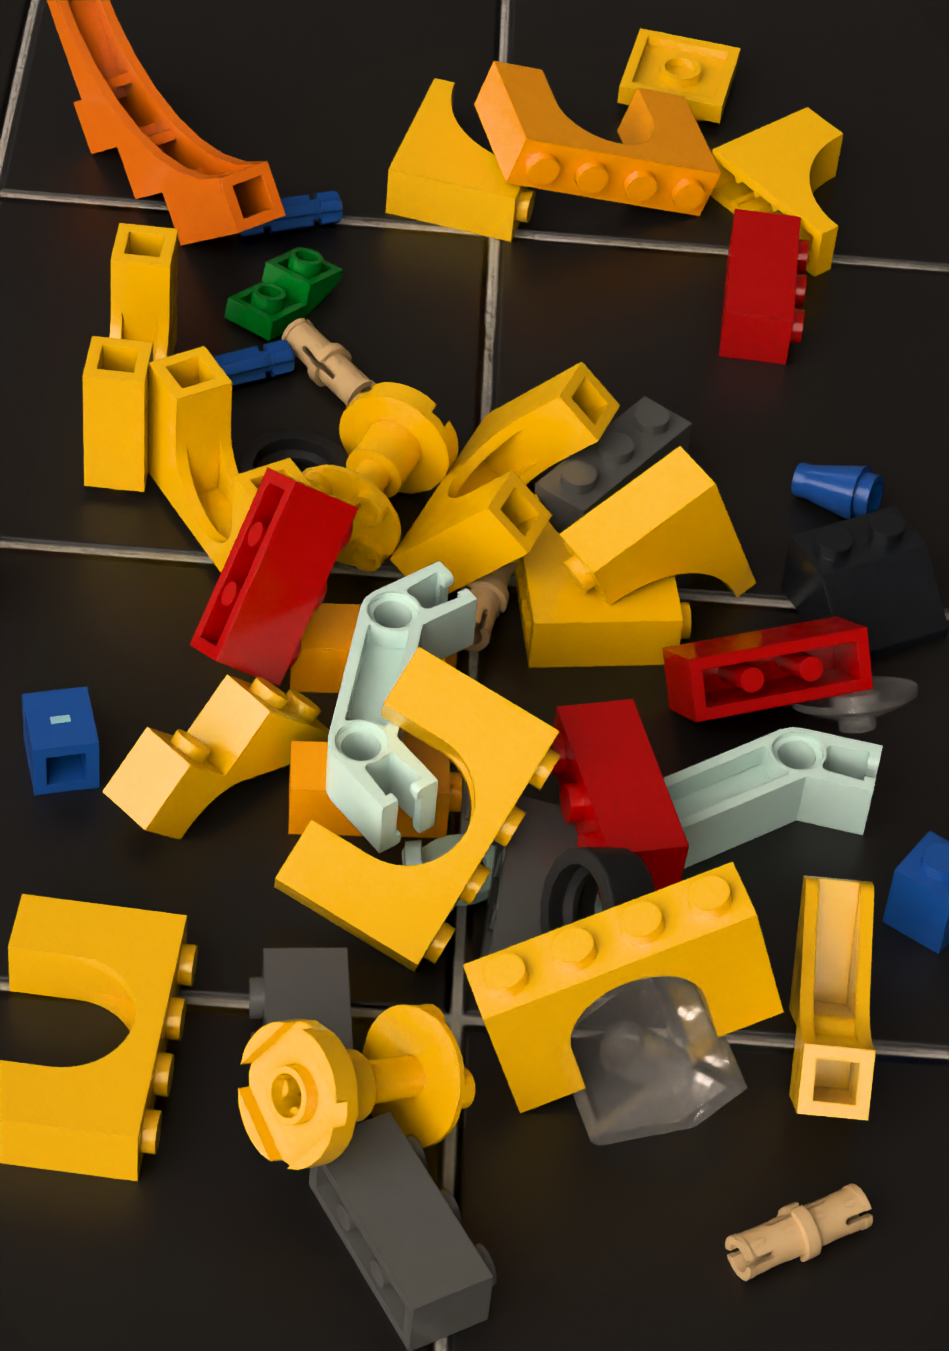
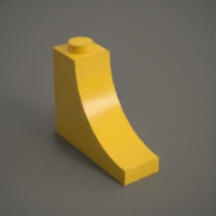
M434 78L388 169L386 213L511 242L520 222L528 223L530 221L536 192L529 190L525 186L505 182L495 155L472 140L458 124L453 114L455 82Z
M806 107L718 146L712 150V155L718 165L721 176L710 196L733 214L735 209L801 217L799 239L809 240L806 271L816 277L831 269L838 225L822 211L813 193L825 182L836 177L843 133Z
M681 446L559 534L570 558L563 562L570 577L584 593L594 588L609 606L642 586L662 578L680 574L700 573L719 578L736 597H739L756 584L716 483Z
M549 521L530 552L517 559L514 577L529 668L664 665L662 648L680 645L681 639L690 638L691 609L689 602H680L675 577H666L651 582L632 591L609 606L594 588L584 593L570 577L563 565V562L570 558L559 533Z

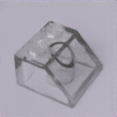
M657 976L635 980L619 986L594 1001L581 1014L572 1030L571 1047L586 1089L573 1093L590 1141L596 1145L602 1146L694 1128L747 1089L726 1036L718 1038L696 985L686 979Z

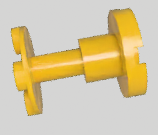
M382 382L374 384L368 392L361 393L360 391L344 410L339 424L340 439L348 454L346 468L325 464L306 468L302 472L312 487L358 507L353 520V532L350 541L339 552L336 561L356 566L362 571H376L384 560L394 553L399 545L401 524L398 514L388 498L398 492L414 494L433 489L447 475L458 455V438L450 420L443 426L441 420L432 412L437 404L427 395L412 387L400 383Z
M400 1004L382 1012L375 1019L367 1033L362 1053L354 1049H346L335 1033L316 1020L290 1019L269 1023L261 1027L251 1037L244 1049L241 1064L251 1063L249 1086L238 1088V1104L246 1132L256 1149L268 1160H283L290 1165L287 1169L294 1170L318 1167L333 1162L344 1152L350 1143L356 1122L364 1120L370 1113L373 1117L390 1111L405 1136L409 1134L414 1135L422 1148L435 1145L450 1134L458 1122L461 1109L470 1107L475 1097V1081L471 1072L464 1067L463 1057L456 1038L446 1024L442 1011L433 1004Z

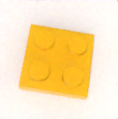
M640 28L619 85L617 103L630 105L637 88L684 96L696 121H709L720 124L738 67L741 48Z

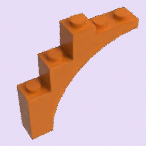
M47 0L81 100L73 102L91 154L115 147L118 148L135 199L163 193L175 229H178L180 245L237 234L286 216L268 161L247 162L226 155L201 139L178 117L156 89L135 55L116 17L110 0Z

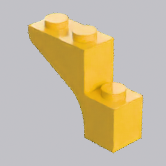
M227 674L187 732L177 729L174 735L147 727L102 792L144 830L181 840L200 813L221 793L239 782L290 765L291 741L328 742L329 729L316 719L321 709L301 693L289 689L285 694L261 677H256L253 683H249Z
M803 876L789 1011L797 1026L789 1096L797 1114L868 1120L876 1053L870 1030L874 884L869 881Z

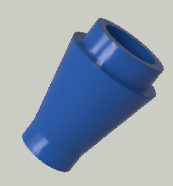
M801 462L795 470L791 491L793 496L806 499L847 520L879 510L884 494V478L882 475L873 473L870 466L813 465Z

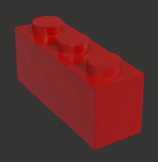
M735 209L727 257L719 357L786 365L790 342L800 344L805 310L795 309V307H803L807 275L797 273H805L809 249V240L799 239L801 217Z
M267 467L190 642V646L216 662L252 676L261 677L270 683L280 686L287 670L295 664L299 656L301 638L313 611L324 600L327 591V579L336 558L350 541L353 532V520L358 507Z
M838 616L662 648L669 709L694 722L873 689L867 627Z
M626 699L558 706L556 708L553 728L557 729L559 733L550 749L560 754L561 757L550 775H557L560 784L562 817L566 824H574L578 835L577 847L629 849L643 860L652 876L655 891L680 882L689 844L634 700Z

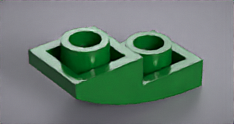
M300 247L294 248L265 263L262 282L228 297L224 318L270 341L283 334L287 326L294 320L306 317L317 307L341 280L343 269L324 260L323 256L315 250Z

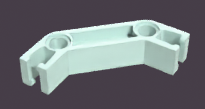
M440 561L379 588L365 597L360 607L328 734L326 793L335 806L378 853L397 845L401 840V833L396 829L398 806L413 819L412 827L418 833L434 826L438 779L403 743L405 730L381 716L383 703L418 647L442 660L473 645L478 599L466 588L458 592L457 598L448 601L449 586L453 585L454 578L452 573Z
M789 727L777 730L664 777L663 779L689 844L684 869L796 820L863 835L883 746L810 729ZM598 892L595 901V913L602 912V901L599 898Z

